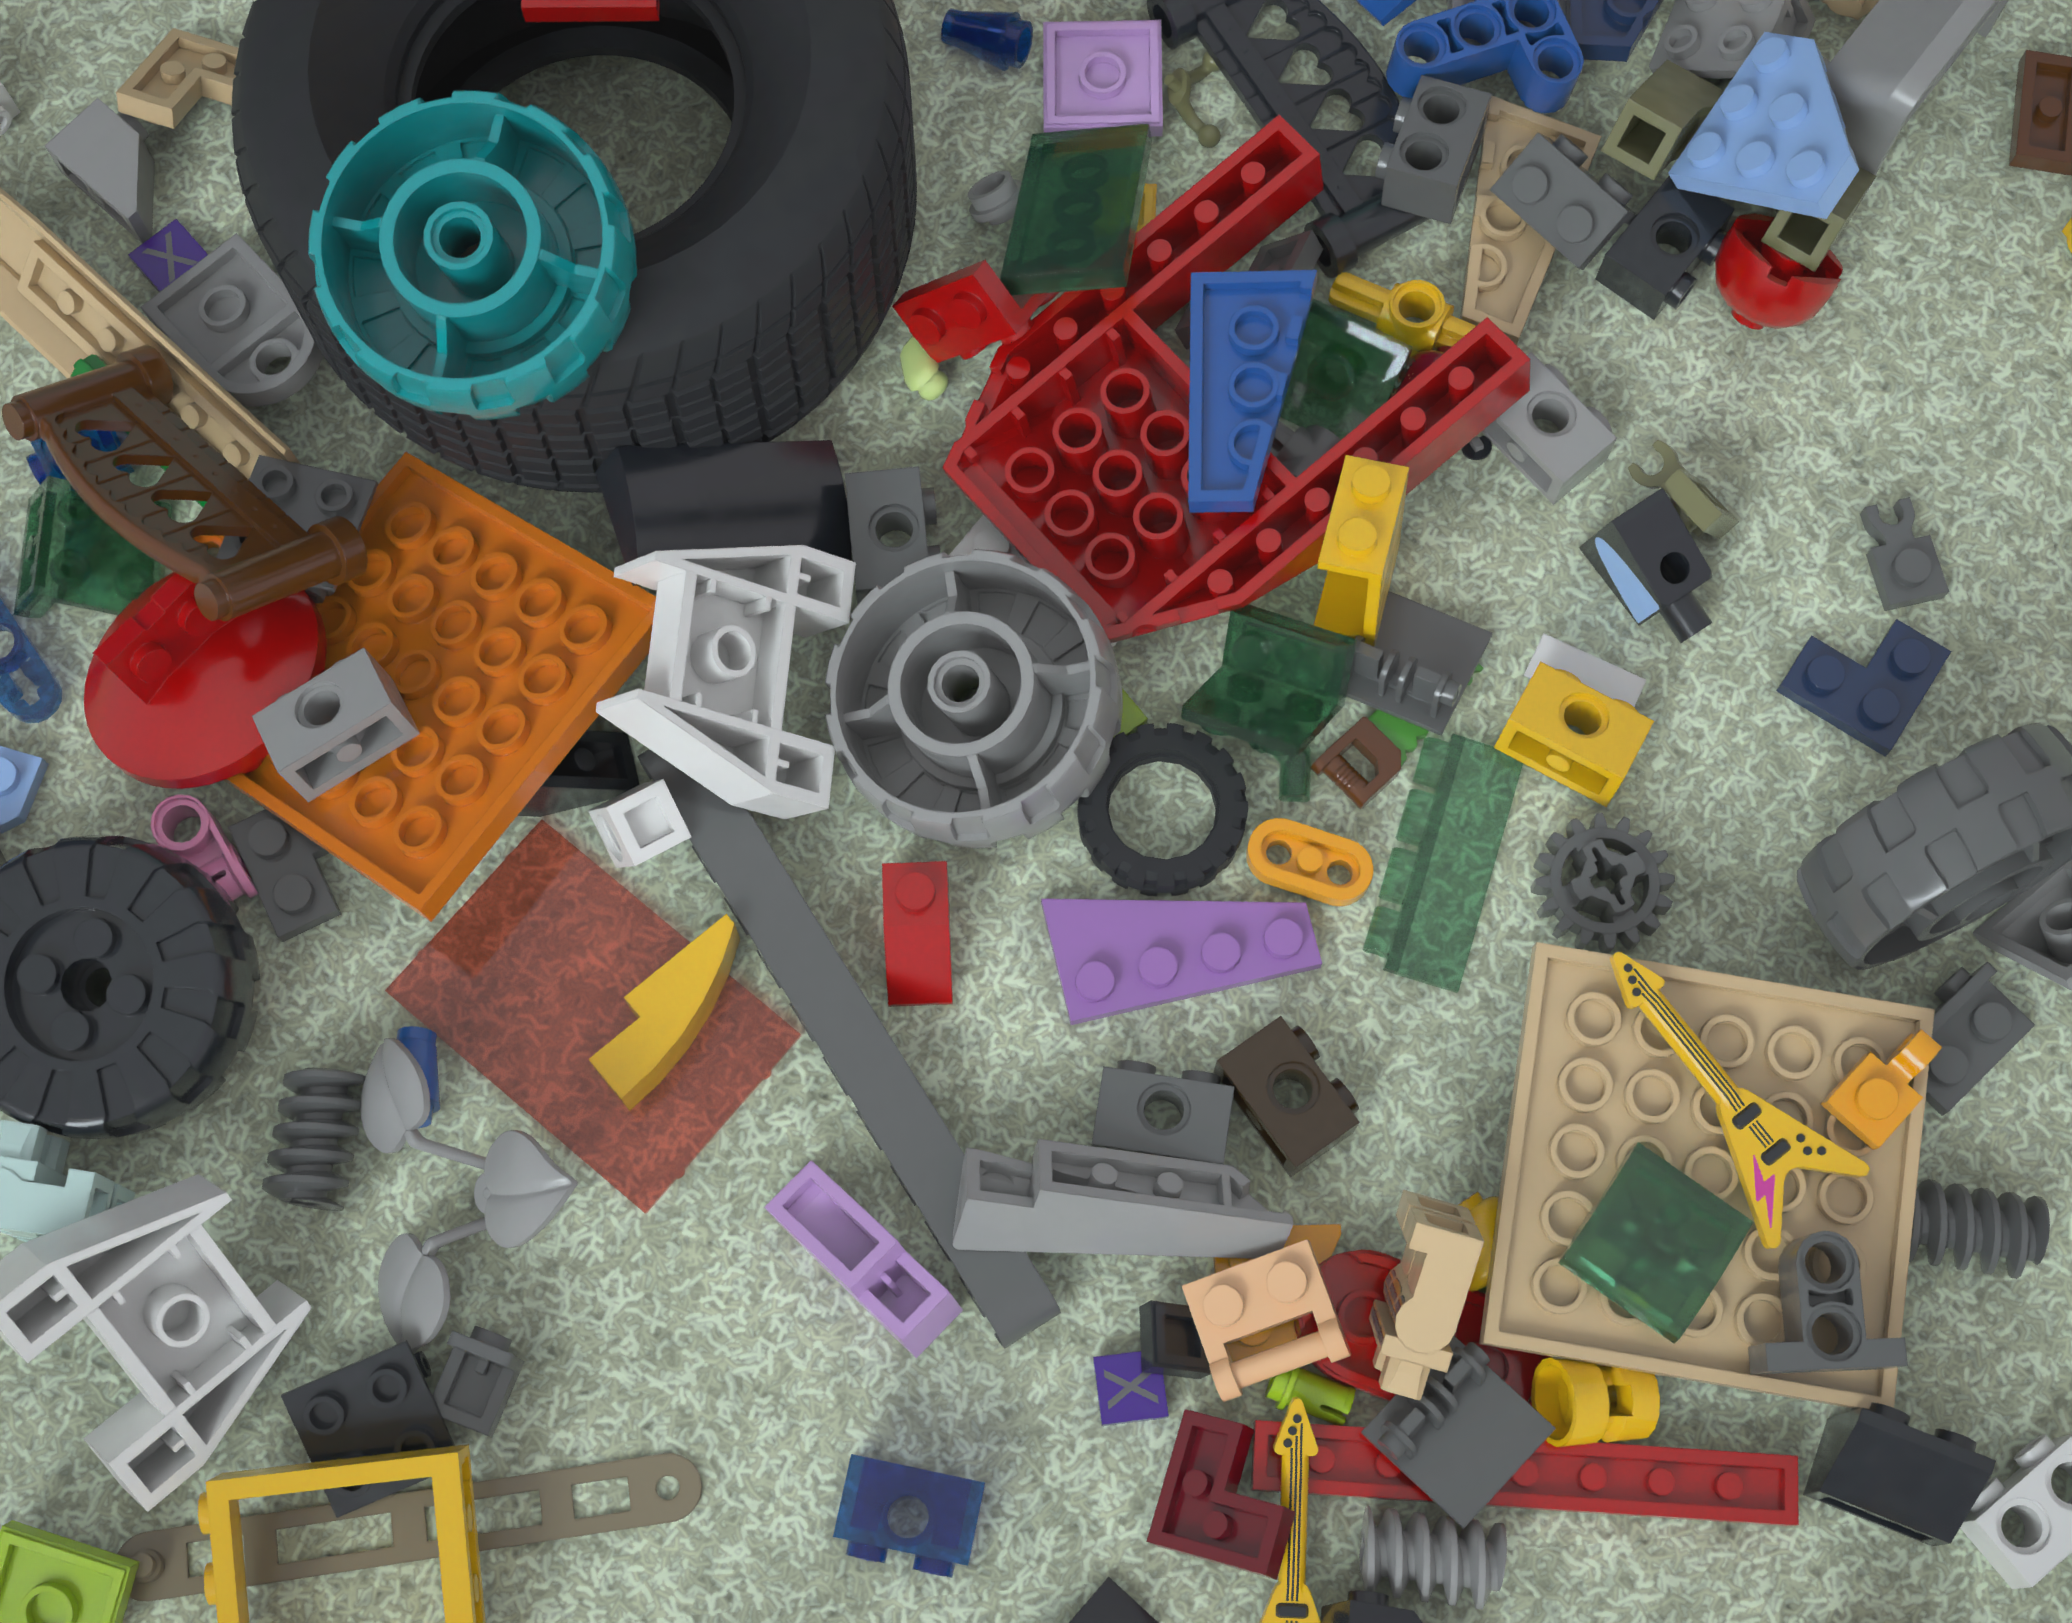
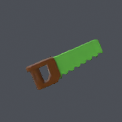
M1479 663L1474 673L1481 672L1483 670V667ZM1471 677L1468 685L1472 683L1473 677ZM1377 709L1368 718L1362 717L1319 756L1310 769L1317 776L1324 773L1336 786H1339V789L1357 807L1363 809L1398 776L1401 767L1407 759L1406 753L1414 752L1418 745L1417 740L1426 738L1429 731ZM1351 746H1354L1374 765L1375 778L1370 782L1359 774L1342 756Z

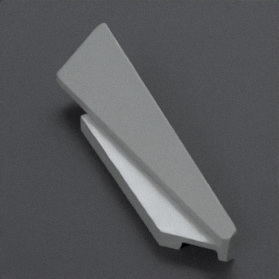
M1038 1139L1032 1156L1033 1164L979 1149L966 1148L953 1229V1247L957 1250L1255 1259L1284 1248L1294 1224L1293 1217L1288 1212L1268 1211L1249 1194L1251 1181L1231 1165Z

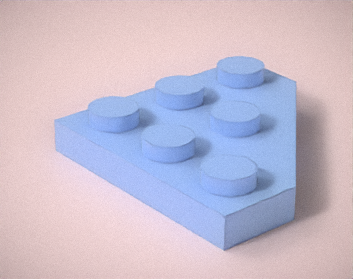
M1770 32L1763 33L1668 172L1677 189L1822 219L1828 218L1858 173L1859 167L1845 132L1846 127L1836 96L1828 80L1823 56L1814 39Z

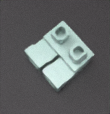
M0 1120V1232L27 1242L134 1200L135 1192L116 1184L114 1181L96 1172L69 1168L68 1176L64 1175L63 1170L70 1145L69 1141L61 1137L47 1135V1129L38 1125Z

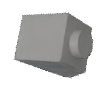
M97 98L44 146L61 173L143 244L152 237L155 161L144 143L149 134L135 117L120 112L116 114Z

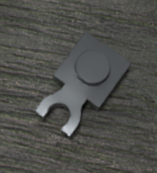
M1910 497L1899 499L1893 506L1895 515L1898 518V524L1895 525L1887 524L1881 520L1877 504L1865 507L1860 513L1864 528L1879 544V546L1871 548L1866 557L1884 611L1943 599L1948 594L1949 589L1931 536L1914 538L1912 532L1915 511Z

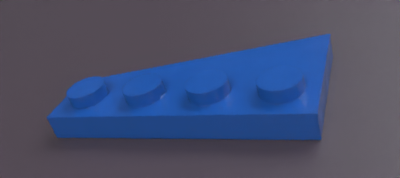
M1317 270L1191 273L1189 513L1254 512L1316 289Z

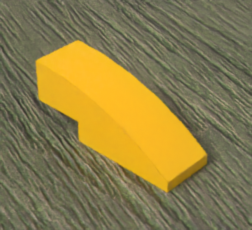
M727 914L624 996L631 1011L638 1019L588 1059L597 1073L629 1111L666 1077L689 1049L712 1013L729 976L740 942V936L735 923Z

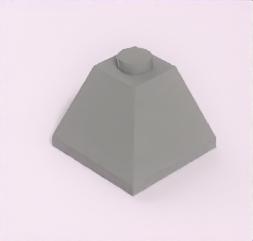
M2072 860L2026 892L2010 900L1973 931L1974 936L1981 944L2069 990H2072Z

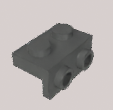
M1538 132L1491 187L1490 191L1578 269L1584 270L1624 223L1629 225L1637 216L1626 205L1633 195L1607 173L1598 181L1581 166L1588 156L1563 134H1560L1553 141Z

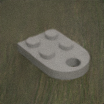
M237 233L141 306L148 319L243 406L258 407L271 405L294 395L311 380L323 357L321 350L318 349L281 278ZM280 357H291L289 365L283 371L273 375L265 374L267 366L273 360Z

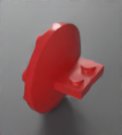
M175 572L158 580L141 592L116 617L99 642L97 649L92 652L94 655L85 682L84 712L87 726L98 748L128 776L145 784L161 788H196L226 780L239 773H248L257 769L269 753L252 716L274 703L282 695L292 692L324 672L327 653L326 631L316 604L304 590L228 621L220 619L215 621L208 620L199 610L195 600L194 589L197 584Z

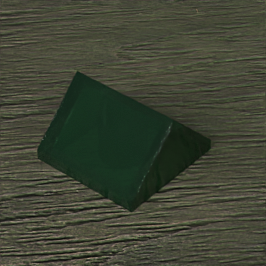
M1313 298L1280 417L1305 428L1309 425L1324 427L1340 439H1343L1392 397L1408 366L1413 347Z

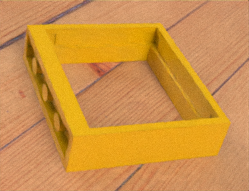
M469 1444L225 1472L206 1481V1492L201 1493L198 1500V1520L201 1532L204 1535L210 1534L212 1562L207 1563L205 1566L204 1591L207 1603L209 1605H216L218 1623H249L239 1499L432 1477L445 1623H486Z

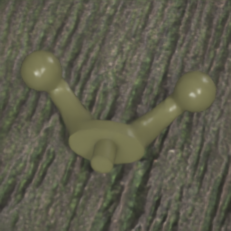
M1207 51L1203 55L1202 65L1191 71L1177 68L1172 74L1165 77L1164 83L1168 86L1167 93L1170 103L1176 108L1184 122L1198 135L1200 144L1206 148H1212L1220 141V131L1212 124H1204L1195 113L1189 100L1192 85L1200 82L1212 72L1220 70Z

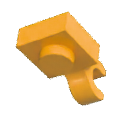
M1920 1029L1915 1035L1909 1034L1885 1063L1872 1052L1864 1054L1823 1100L1821 1105L1872 1150L1878 1149L1923 1099L1908 1083L1932 1061L1942 1047Z

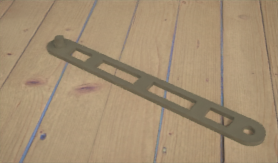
M665 1453L473 1482L474 1500L539 1490L542 1524L478 1534L479 1551L681 1520L695 1509L702 1493L700 1474L694 1464L687 1458L678 1454ZM665 1476L676 1478L680 1486L678 1494L670 1500L662 1499L656 1489L659 1480ZM627 1477L631 1511L575 1519L572 1485ZM433 1488L389 1495L338 1518L331 1504L240 1517L244 1541L246 1587L439 1558L438 1540L428 1541L425 1507L434 1506ZM391 1513L393 1547L279 1564L276 1530ZM199 1524L142 1532L128 1539L117 1554L140 1561L130 1598L149 1602L205 1593L204 1575L197 1577L189 1576L187 1543L211 1540L210 1534L204 1535Z

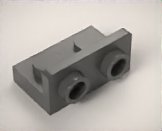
M1986 962L1972 974L1963 967L1959 968L1934 993L1942 1003L1934 1012L1932 1039L1942 1049L1929 1063L1926 1101L1941 1116L1948 1113L2035 1026L2024 1013L1989 981L1997 972L1989 962Z

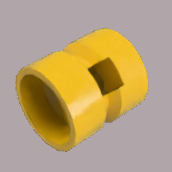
M1557 1357L1543 1359L1535 1369L1531 1391L1532 1407L1556 1428L1546 1439L1549 1444L1555 1447L1597 1443L1600 1439L1607 1443L1648 1438L1656 1428L1660 1414V1394L1655 1374Z

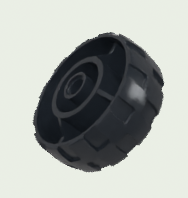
M105 835L63 838L55 845L49 847L28 849L0 867V1111L22 1123L38 1125L47 1129L48 1132L80 1139H110L144 1133L162 1127L183 1112L196 1109L226 1081L222 1076L233 1061L238 1051L245 1052L253 1033L258 1011L252 1009L255 981L260 980V970L253 937L245 933L236 916V913L239 911L238 906L208 873L179 854L156 844L124 836ZM109 978H111L112 981L110 982L106 991V985L108 983Z

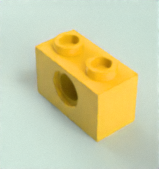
M1540 661L1494 748L1607 807L1629 771L1654 720L1640 714L1631 704L1620 699H1612L1583 684L1574 674L1565 670L1554 669ZM1567 725L1578 727L1585 735L1572 731Z

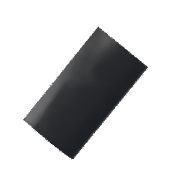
M832 440L724 443L720 446L690 448L688 444H680L672 448L617 446L595 472L625 563L654 551L805 545L852 561L848 504ZM632 583V586H641V585Z

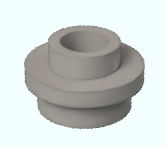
M1008 171L992 173L979 180L969 190L968 198L972 203L969 212L974 221L979 223L989 222L991 225L1005 223L1016 216L1021 210L1020 203L1026 196V189L1022 182L1013 179Z

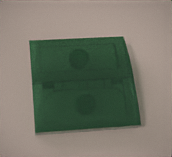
M1638 1142L1627 1153L1599 1202L1586 1215L1558 1263L1675 1344L1682 1337L1716 1286L1754 1221Z

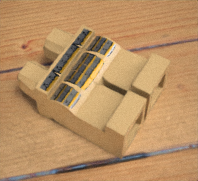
M1403 1190L1396 1218L1406 1241L1401 1263L1389 1272L1384 1281L1383 1293L1386 1302L1374 1300L1369 1320L1377 1343L1373 1365L1374 1368L1382 1371L1379 1378L1380 1388L1387 1392L1421 1400L1430 1369L1445 1373L1448 1371L1453 1355L1449 1343L1456 1332L1484 1240L1468 1208Z

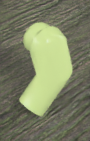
M911 336L903 346L900 354L905 384L910 391H918L924 400H935L946 390L948 377L938 369L939 363L926 353L918 340Z

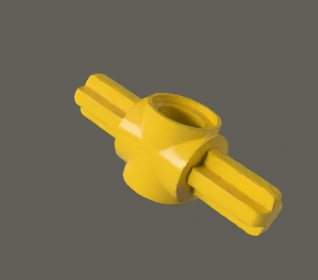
M1342 272L1335 278L1329 292L1328 301L1331 305L1376 323V334L1385 337L1390 349L1398 356L1410 359L1413 354L1422 350L1438 351L1439 347L1443 345L1452 347L1476 327V325L1454 317V306L1445 302L1443 294L1435 285L1423 280H1411L1402 284L1396 283L1392 290H1389L1348 272ZM1416 317L1424 320V322L1414 323L1405 318Z

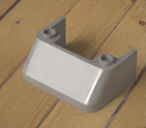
M1879 0L1831 62L1823 57L1827 68L1828 80L1836 96L1846 127L1845 132L1848 142L1854 152L1858 166L1873 175L1877 174L1902 128L1977 33L1983 37L1989 34L2009 0Z

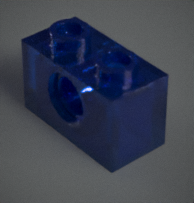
M851 1454L833 1537L836 1540L848 1542L845 1554L847 1556L885 1564L888 1551L915 1556L912 1570L952 1578L955 1565L966 1568L970 1566L986 1483ZM906 1499L920 1501L926 1506L929 1514L926 1528L921 1534L913 1538H903L896 1535L890 1526V1515L896 1504Z

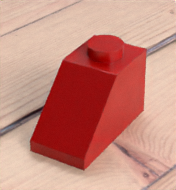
M947 861L882 863L883 926L888 1007L953 1004Z

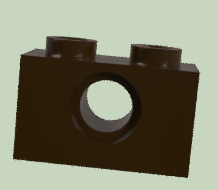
M1280 1016L1218 1059L1214 1074L1221 1077L1222 1085L1234 1086L1233 1100L1291 1178L1354 1133L1360 1123L1354 1115L1359 1110V1106L1342 1081L1335 1078L1330 1082L1316 1064L1315 1060L1320 1057V1054L1308 1034L1298 1025L1290 1029L1282 1016ZM1286 1079L1297 1081L1305 1088L1308 1102L1299 1108L1285 1107L1276 1099L1273 1086L1279 1081Z

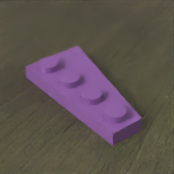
M1041 899L1070 1025L1321 968L1322 965L1306 903Z

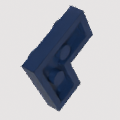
M1896 619L1867 666L1864 667L1811 635L1776 691L1886 757L1899 739L1952 651Z

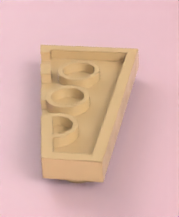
M1491 95L1487 124L1481 145L1460 319L1477 326L1488 317L1517 345L1556 248L1491 192L1490 189L1538 132L1553 141L1560 134L1566 136L1588 156L1587 160L1581 165L1587 171L1602 136Z

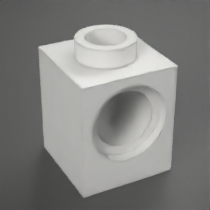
M664 779L642 783L588 810L616 868L636 866L691 838L689 830Z

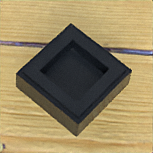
M1151 1300L1139 1306L1142 1372L1201 1379L1211 1374L1209 1362L1188 1305Z

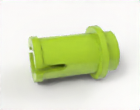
M1299 1367L1270 1378L1265 1397L1276 1401L1275 1408L1280 1411L1285 1406H1289L1293 1397H1299L1304 1404L1307 1414L1333 1425L1343 1426L1346 1421V1417L1343 1414H1349L1356 1389Z

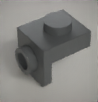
M474 1326L470 1337L455 1331L451 1332L447 1344L453 1348L432 1395L443 1419L491 1438L493 1437L525 1362L508 1352L512 1343L511 1339L478 1326Z

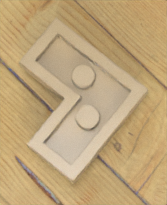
M173 28L116 91L118 112L146 120L152 124L174 129L202 96L232 106L233 79L237 77L234 75L238 47Z

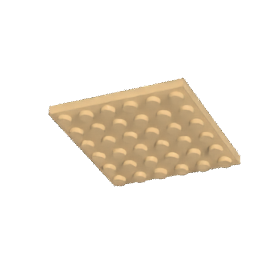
M1536 942L1532 946L1479 1344L1853 1409H1870L1872 1402L1894 1408L1898 1368L1750 1375L1748 1347L1763 1343L1785 1342L1778 1273L1779 1257L1785 1246L1793 1240L1821 1231L1840 1234L1848 1239L1856 1250L1859 1260L1866 1338H1901L1929 1064L1908 1083L1923 1099L1878 1149L1872 1150L1826 1110L1821 1103L1864 1054L1872 1052L1885 1063L1909 1034L1915 1035L1918 1030L1922 1029L1932 1038L1935 1009L1631 958L1664 979L1665 984L1660 991L1738 1088L1749 1090L1869 1165V1173L1858 1178L1799 1168L1790 1170L1784 1181L1781 1242L1777 1248L1766 1249L1761 1243L1718 1119L1715 1101L1639 1007L1634 1009L1626 1007L1610 963L1611 954ZM1809 1248L1805 1256L1806 1270L1814 1280L1819 1283H1825L1831 1271L1829 1258L1818 1248ZM1819 1316L1812 1326L1813 1341L1821 1351L1830 1354L1837 1345V1331L1831 1321Z

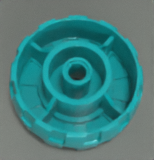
M481 90L453 91L452 96L449 98L429 102L417 98L378 118L379 125L372 129L358 143L351 140L335 160L325 176L330 182L320 210H312L309 226L308 255L315 264L317 284L314 291L322 313L343 349L365 374L393 395L417 407L440 415L443 412L471 415L475 420L503 419L519 416L520 408L535 404L544 399L554 403L573 391L590 377L587 369L596 361L603 351L608 352L612 350L631 310L629 301L631 282L637 276L636 245L632 222L617 183L593 149L574 130L557 117L534 104L524 107L510 102L501 93ZM480 243L473 254L460 258L461 254L468 247Z

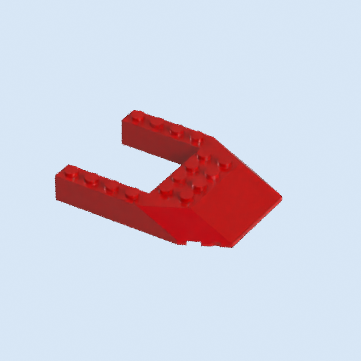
M1280 115L1275 117L1032 319V327L1022 337L1008 345L1002 344L998 347L989 366L991 374L979 400L974 399L965 418V430L961 438L954 442L942 467L947 476L1027 563L1052 572L1089 605L1100 621L1110 643L1243 608L1318 564L1346 455L1409 467L1407 495L1530 391L1531 359L1486 317L1298 477H1295L1270 452L1254 512L1189 513L1190 368L1154 333V330L1191 300V273L1225 272L1324 190L1320 153Z

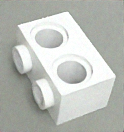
M2042 1434L2027 1444L2014 1457L2020 1468L2003 1483L1996 1476L1989 1479L1960 1527L2011 1589L2033 1587L2072 1553V1497L2068 1503L2062 1501L2056 1496L2051 1485L2052 1473L2056 1467L2065 1470L2072 1479V1434L2057 1437L2053 1440L2046 1434ZM2008 1509L2014 1511L2024 1524V1538L2018 1546L2011 1544L2002 1532V1517Z

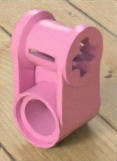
M177 794L166 798L157 805L152 814L150 826L153 837L159 846L179 854L208 873L228 893L232 900L244 894L249 898L258 895L240 854L230 844L219 821L200 800L190 795ZM199 817L201 825L197 835L190 841L183 843L175 842L174 831L177 825L186 818Z

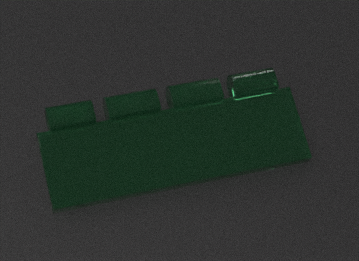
M1454 733L1451 735L1449 742L1432 737L1424 739L1412 780L1415 783L1434 788L1435 791L1434 794L1418 789L1409 790L1395 837L1398 841L1418 846V850L1416 853L1404 848H1392L1378 895L1380 899L1401 905L1400 912L1387 907H1375L1363 946L1364 952L1386 958L1383 966L1384 971L1454 993L1459 992L1523 763L1495 749L1493 746Z

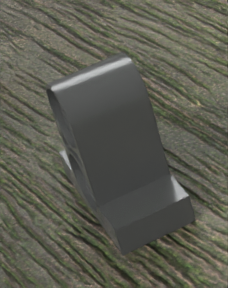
M1821 1231L1795 1239L1785 1246L1779 1257L1778 1265L1785 1342L1749 1346L1750 1375L1879 1370L1908 1366L1905 1337L1866 1338L1859 1260L1855 1248L1848 1239L1836 1232ZM1811 1247L1823 1251L1829 1258L1831 1271L1825 1283H1819L1814 1280L1806 1270L1805 1256ZM1819 1316L1831 1321L1837 1331V1345L1830 1354L1821 1351L1813 1341L1812 1326Z

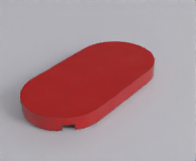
M1361 1249L1339 1253L1321 1262L1319 1267L1346 1337L1351 1356L1331 1363L1329 1357H1326L1312 1364L1320 1372L1333 1380L1390 1402L1396 1394L1380 1388L1379 1378L1382 1371L1374 1368L1373 1365L1377 1343L1369 1316L1374 1300L1386 1302L1383 1293L1384 1281L1389 1272L1401 1263V1260L1374 1250ZM1468 1291L1454 1336L1465 1346L1469 1342L1479 1346L1490 1359L1487 1366L1532 1406L1530 1397L1535 1369L1543 1359L1550 1358L1551 1356L1479 1344L1486 1294L1479 1291ZM1313 1313L1294 1320L1297 1339L1319 1331Z

